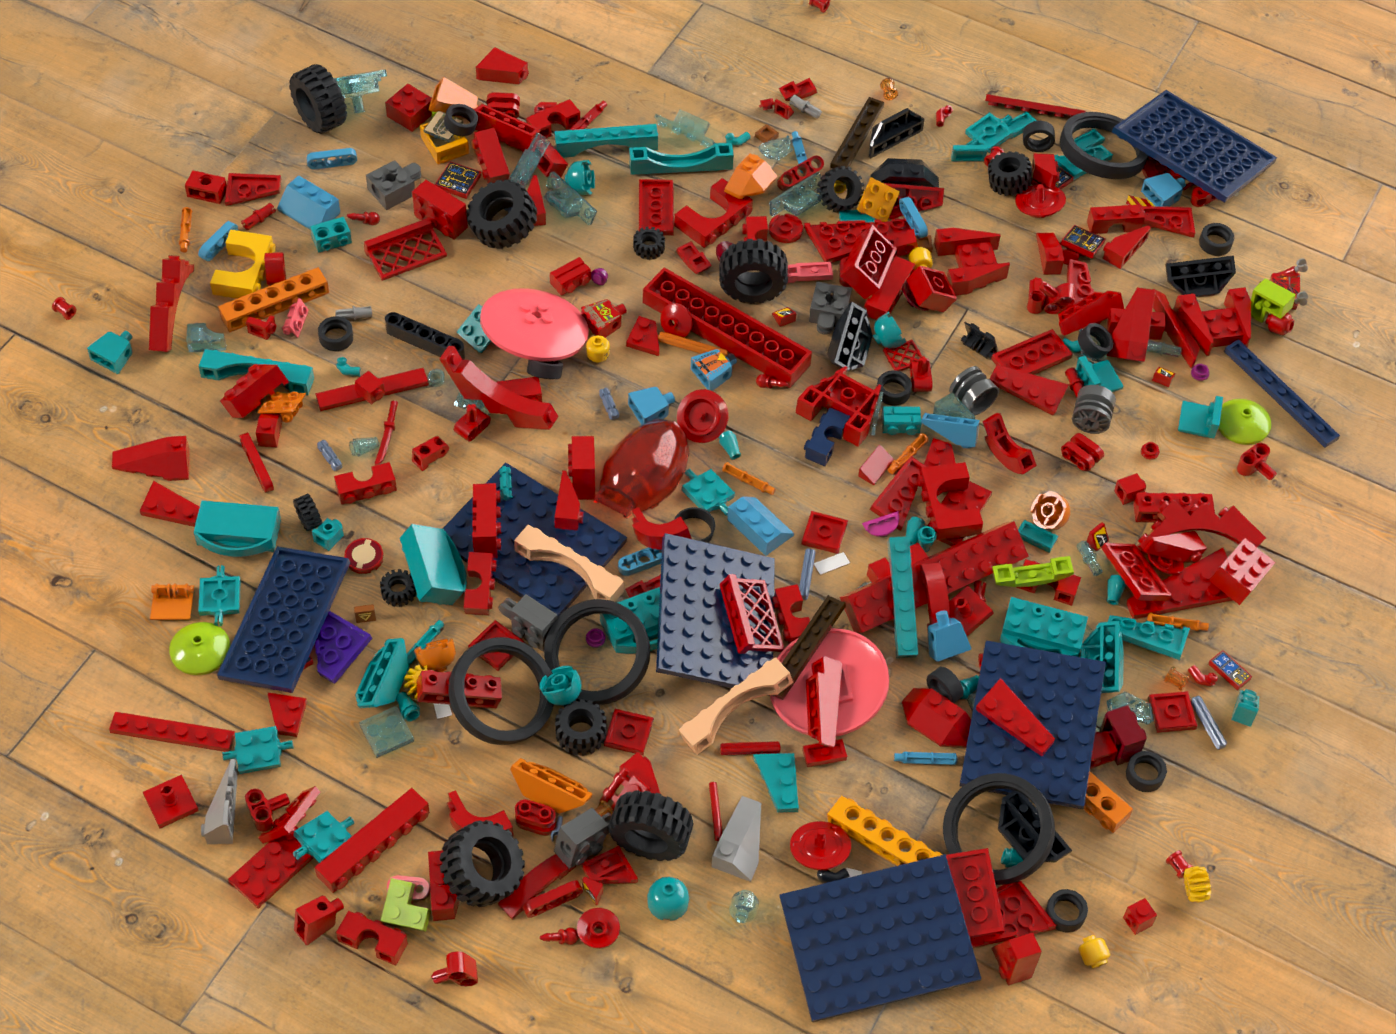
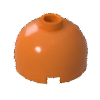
M1051 491L1038 495L1031 507V513H1033L1034 518L1033 522L1038 527L1046 530L1060 529L1067 523L1070 517L1068 501L1062 495Z
M452 638L449 641L448 639H441L427 643L425 649H421V646L414 649L419 664L422 667L427 665L428 670H435V672L446 671L447 666L452 664L456 655Z

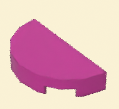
M899 512L864 522L862 525L871 535L877 537L887 536L897 528Z

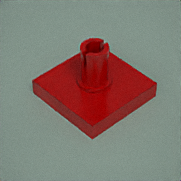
M966 586L949 601L950 618H955L961 622L967 637L994 614L993 610L969 586Z
M182 774L143 792L159 829L199 811Z

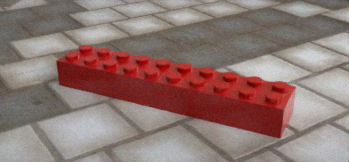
M665 267L643 288V303L659 313L662 312L665 306L671 303H679L685 306L692 316V332L727 350L728 353L734 354L735 357L764 374L787 382L788 388H791L811 366L812 351Z
M1015 521L998 525L912 564L915 609L927 604L926 586L922 584L921 564L940 563L949 594L992 574V566L1014 564L1029 557ZM891 574L840 597V600L845 602V612L853 631L856 633H863L894 619Z

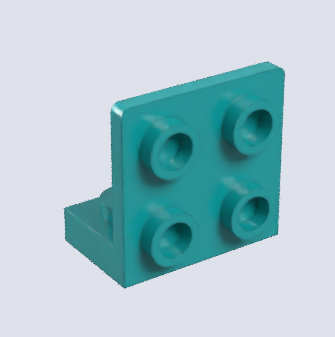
M480 304L476 306L460 326L457 333L474 349L482 353L491 340L486 336L481 327L480 314L483 306Z
M1086 356L1078 358L1076 372L1079 378L1083 380L1084 386L1099 385L1111 390V392L1123 389L1124 386L1109 360L1092 364Z
M1216 396L1214 402H1210L1209 406L1183 401L1178 431L1214 439L1220 424L1223 397Z

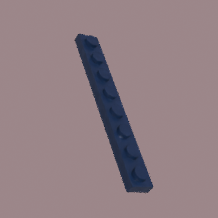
M1240 340L1225 347L1224 352L1324 448L1339 439L1340 435Z

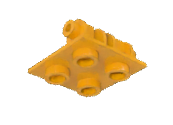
M870 177L857 210L877 220L881 219V222H887L899 191Z

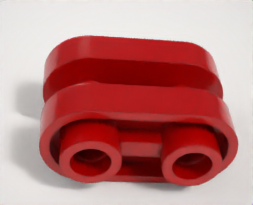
M492 92L487 95L486 106L511 117H519L520 97L517 94Z
M1076 433L1070 441L1061 447L1062 456L1070 460L1082 471H1090L1095 466V463L1104 458L1102 448L1081 433Z
M528 799L520 800L515 805V822L519 828L542 836L551 835L552 831L555 830L556 815L554 809L550 806Z

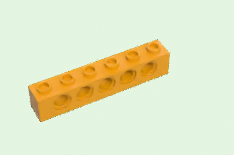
M842 795L827 813L828 822L841 827L850 838L896 866L943 855L938 851H932L922 841L914 840L904 830L894 828L889 821L881 820L871 810L861 808L853 799H847ZM850 817H856L857 819H856V820H850L849 818H850ZM869 827L874 828V830L868 831L866 829ZM885 838H891L892 840H891V841H884L883 839H885ZM902 849H909L910 851H908V852H902L901 850H902Z

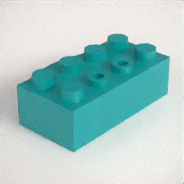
M201 500L194 528L196 544L214 553L231 557L251 556L265 551L274 552L281 524L279 507Z
M411 524L400 537V541L417 592V598L421 602L453 605L464 593L467 585L466 570L459 551L444 529Z
M660 587L617 602L631 610L640 619L646 629L649 640L658 637ZM600 614V623L615 652L635 654L637 651L636 639L630 626L616 616ZM658 639L649 641L650 651L657 649Z
M1011 597L1000 642L1078 657L1088 617Z

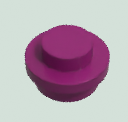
M602 268L594 269L591 272V279L595 284L601 286L607 282L608 274Z
M1197 364L1191 370L1192 377L1198 381L1208 379L1210 374L1208 367L1204 364Z
M593 628L586 634V642L591 647L597 648L605 643V634L598 628Z

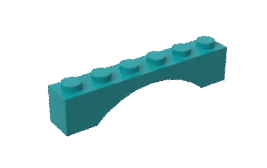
M656 124L554 131L555 149L563 158L574 157L580 152L602 145H623L631 148L648 147L654 151L658 150V130Z
M715 143L701 151L683 155L664 154L651 150L648 147L629 148L631 175L733 170L734 153L732 143Z
M205 349L198 366L201 378L222 380L235 375H245L254 364L278 365L289 381L283 386L289 392L306 393V395H309L314 381L313 367L307 365H297L217 350Z
M909 536L889 537L887 545L893 589L896 658H913L918 656L910 540Z

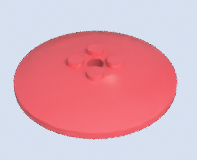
M519 288L499 292L484 303L480 314L481 327L486 336L495 345L512 355L529 360L557 361L569 358L585 346L588 338V324L585 317L581 315V312L567 300L541 290Z
M831 628L785 698L781 700L770 695L772 705L782 721L792 729L808 735L806 679L813 676L811 664L821 657L825 656L842 663L836 736L853 732L868 723L878 713L888 693V667L876 645L856 632ZM798 638L791 642L779 654L777 659L781 663L786 658V656L788 655V653L790 652Z

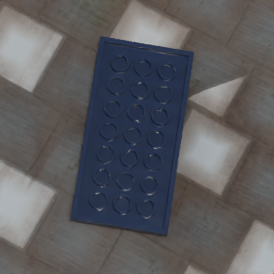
M277 546L217 674L218 679L293 693L350 565L349 558Z

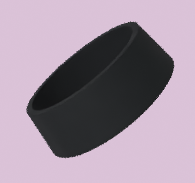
M691 507L680 511L674 519L681 517L683 521L689 518H698L705 521L711 529V534L697 541L710 542L715 530V520L708 511L702 508Z

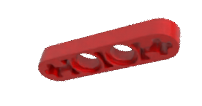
M249 433L239 435L244 452L264 493L274 490L272 480Z

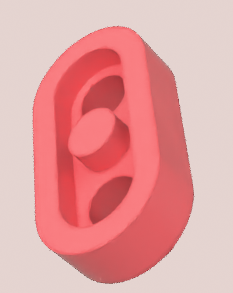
M399 875L391 877L415 884L413 900H423L430 893V885L424 878ZM391 878L389 879V881H388V883H387V891H388V889H389V884H390ZM418 886H423L424 888L421 893L416 892Z

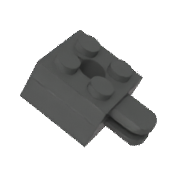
M394 160L366 174L367 189L388 210L412 197V191L415 189L414 181L421 178V167L416 163H411L402 168Z
M816 282L810 307L809 322L817 324V331L823 335L832 333L837 321L850 304L852 288Z
M527 594L518 603L510 598H506L498 608L501 614L511 620L512 632L519 638L528 641L533 648L544 651L547 635L557 619V614Z
M590 808L561 826L554 848L555 854L569 869L575 865H581L589 856L597 855L603 849L604 839L609 834L608 828L612 815L607 813L601 817L593 808Z

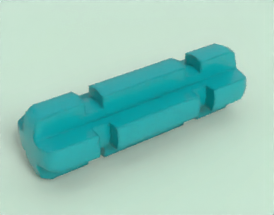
M502 466L499 470L500 494L502 500L509 501L512 498L510 467Z

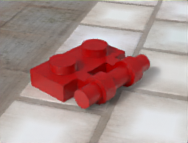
M623 767L620 772H616L613 782L604 789L603 796L600 799V802L604 805L610 799L614 802L609 808L612 812L618 798L623 794L640 790V792L651 790L637 776H632L628 780L626 776L630 771L626 767ZM622 784L624 786V789L618 795L616 793V790Z

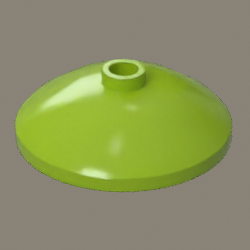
M1232 399L1222 404L1218 430L1232 442L1242 445L1257 444L1268 436L1271 430V419L1267 411L1256 402L1247 399Z
M196 622L183 627L174 635L170 643L169 653L174 666L180 671L189 675H205L221 667L231 645L227 633L221 627L209 622Z

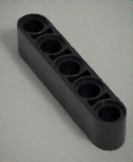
M390 312L385 316L386 332L390 336L438 357L442 356L448 346H454L462 360L465 359L464 343L461 340L396 312Z

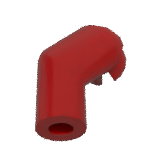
M540 102L535 106L534 113L536 114L555 106L557 102Z
M1196 665L1191 666L1187 670L1195 682L1200 685L1211 687L1218 680L1215 673L1204 675Z

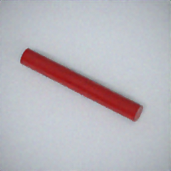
M710 782L709 791L715 841H719L722 836L718 788L717 782Z

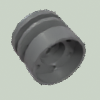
M973 366L965 369L954 379L949 392L957 402L962 404V407L970 415L975 416L984 412L994 403L998 397L999 388L990 379H987L979 367Z
M1099 385L1082 387L1078 392L1072 415L1073 424L1081 431L1090 434H1099L1108 430L1116 403L1115 395L1111 390Z

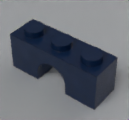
M829 408L826 414L823 413L819 427L816 426L814 428L811 440L808 439L804 445V450H806L805 458L825 467L833 454L835 443L827 438L834 437L841 440L845 424L850 419V416L833 408Z

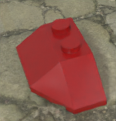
M913 688L903 699L901 704L909 726L940 747H967L971 719L965 710L935 690L928 688Z

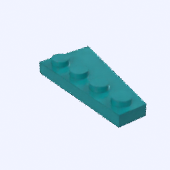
M1110 615L1108 622H1120L1123 641L1180 660L1190 628L1183 627V629L1174 628V625L1169 624L1159 626L1154 625V622L1151 621L1140 623L1132 618Z

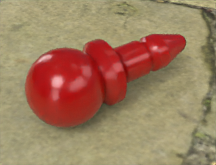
M376 212L347 214L348 218L363 221V224L377 225L380 222V216Z
M760 374L756 378V384L760 388L767 387L771 389L773 386H788L787 382L774 379L773 376H768L767 374Z
M569 927L565 930L559 929L556 933L543 934L539 939L546 942L558 941L559 944L573 945L578 941L579 936L575 928Z

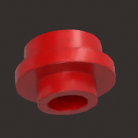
M773 98L760 100L759 108L763 107V110L773 109V105H775Z
M1147 442L1142 446L1141 455L1144 458L1154 460L1159 456L1160 450L1156 443Z

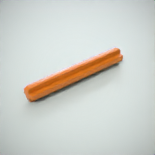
M663 331L658 336L659 342L700 354L718 349L724 356L728 355V351Z

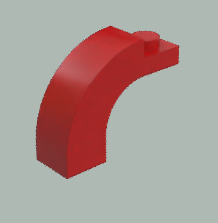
M995 413L982 421L987 436L984 438L988 447L1007 469L1023 475L1037 466L1031 449L1022 448L1012 440L1001 413Z
M639 507L632 510L634 516L632 518V527L635 536L646 547L662 550V537L665 533L692 539L689 529L681 517L668 523L654 524L645 518Z
M456 790L448 793L449 802H447V807L450 811V824L455 831L475 821L481 820L483 822L488 820L492 821L493 825L495 823L501 824L504 830L508 829L512 833L511 836H514L513 826L504 810L488 817L474 816L466 810Z

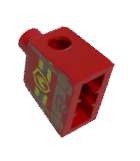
M608 299L581 307V315L585 317L588 328L594 336L599 335L605 338L621 327L622 315L627 313L624 304L614 307Z

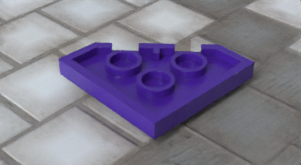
M329 611L315 642L318 660L317 671L319 675L335 684L373 639L371 635Z

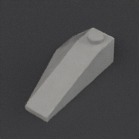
M235 759L230 760L206 814L205 824L201 825V835L205 837L207 844H233L238 775Z
M744 796L741 797L713 853L712 868L751 882L759 863L760 802Z

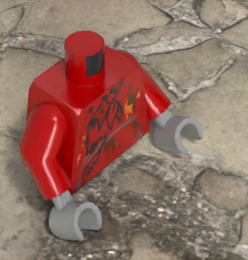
M1304 258L1296 262V267L1292 266L1284 271L1273 273L1269 279L1271 282L1296 294L1292 310H1296L1298 304L1301 306L1307 304L1306 299H1308V295L1305 291L1300 292V273H1298V271L1306 272L1308 270L1307 262Z

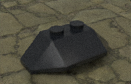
M906 108L881 121L872 129L868 157L871 159L922 132L925 119L909 108Z
M888 158L870 175V177L882 183L939 188V177L920 159Z
M1234 255L1165 264L1167 282L1181 295L1195 294V296L1219 294L1236 274Z
M853 302L848 305L837 321L827 352L832 364L839 368L848 367L847 372L865 365L873 337L867 318V310Z
M1012 791L1002 798L998 831L1023 860L1033 851L1039 839L1040 817L1036 807L1025 795ZM1056 831L1053 846L1045 862L1055 863L1072 852V849Z

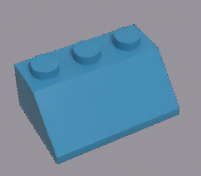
M299 175L286 186L277 207L278 211L308 229L312 225L333 220L340 214L338 198Z
M741 497L728 506L727 520L765 556L794 536V533L756 497Z

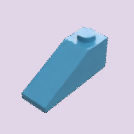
M924 413L921 419V423L954 444L961 445L963 448L975 447L978 442L980 420Z

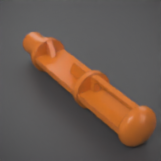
M189 207L182 209L179 245L180 251L183 253L187 252L190 245L188 232L191 230L193 211Z
M920 433L902 452L903 454L897 460L892 461L888 472L894 474L897 470H900L909 457L915 455L928 442V436Z
M729 462L723 465L722 472H726L740 479L741 482L761 490L762 493L766 492L770 495L775 493L776 489L769 486L768 482L757 479L746 471L730 465Z
M1149 613L1147 621L1154 622L1157 625L1165 626V624H1169L1177 628L1188 627L1195 631H1208L1209 623L1199 620Z

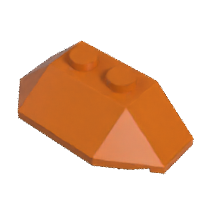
M750 153L736 167L724 192L738 199L744 198V196L763 194L777 179V175L765 160L761 159L758 155Z
M520 758L510 768L523 796L531 801L550 806L559 814L583 806L592 798L593 794L581 783L544 765L527 762L525 759Z

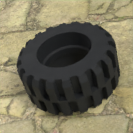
M313 64L293 73L289 80L291 98H293L294 106H296L298 114L302 117L303 122L307 124V127L312 129L313 132L323 134L342 125L347 117V106L344 102L345 99L341 93L342 91L338 87L337 81L332 77V74L325 67L318 64Z
M496 180L495 183L490 182L486 187H481L479 192L473 195V200L468 204L469 209L466 212L467 222L478 240L490 248L503 249L504 247H512L515 243H520V240L526 238L529 235V231L533 230V224L537 220L535 203L526 189L516 181ZM512 207L511 211L504 218L492 221L499 211Z
M747 239V241H738L737 244L733 243L720 257L719 282L721 288L732 299H738L742 303L749 302L750 304H755V302L764 303L766 300H773L775 296L778 297L785 290L788 283V261L786 254L776 244L773 245L770 241L764 242L763 239Z
M636 790L627 792L618 798L608 829L613 841H616L618 846L625 848L627 852H632L639 857H646L649 860L671 861L685 853L694 823L687 808H683L682 804L678 801L675 802L672 798L664 797L659 793Z
M481 820L475 821L453 833L442 847L444 852L440 854V861L442 862L440 871L444 873L443 881L449 885L450 888L448 890L452 894H456L457 899L461 902L467 901V905L486 907L495 904L513 894L520 886V880L523 879L524 871L522 869L525 868V860H522L523 851L518 847V840L511 836L512 833L508 829L504 830L501 824L495 823L493 825V822L488 820L483 822ZM473 847L481 849L489 857L493 867L491 881L483 878L476 871L472 862Z

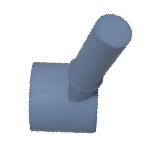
M558 816L556 828L551 833L552 842L562 826V816Z

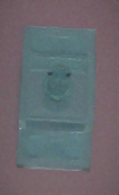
M384 69L341 76L334 79L337 81V85L340 87L344 98H352L354 113L365 112L362 96L379 92L378 81H381V77L387 76V72Z

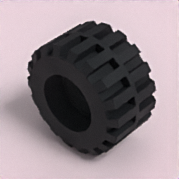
M1008 151V153L1003 152L1001 155L994 156L995 159L990 160L988 164L989 184L995 193L1015 196L1018 193H1023V190L1026 191L1031 186V161H1029L1028 157H1025V154Z
M841 166L829 170L825 175L821 176V181L817 184L820 187L817 189V193H820L818 199L823 201L821 204L823 206L827 205L826 209L829 211L833 209V212L846 211L859 204L858 201L862 198L861 194L864 193V189H862L864 182L861 183L860 179L862 177L856 175L858 173L856 170L851 171L852 168ZM836 180L842 181L846 185L847 196L845 199L838 197L834 191Z
M575 699L571 704L564 705V709H559L558 715L555 718V731L557 742H559L561 748L565 747L566 752L570 753L572 751L573 755L577 756L578 753H582V756L586 755V752L592 754L595 752V748L598 750L601 748V743L604 744L607 734V720L603 709L600 710L598 704L593 705V701L585 702L584 699L576 702ZM577 723H586L591 728L584 732H577L571 729V726Z

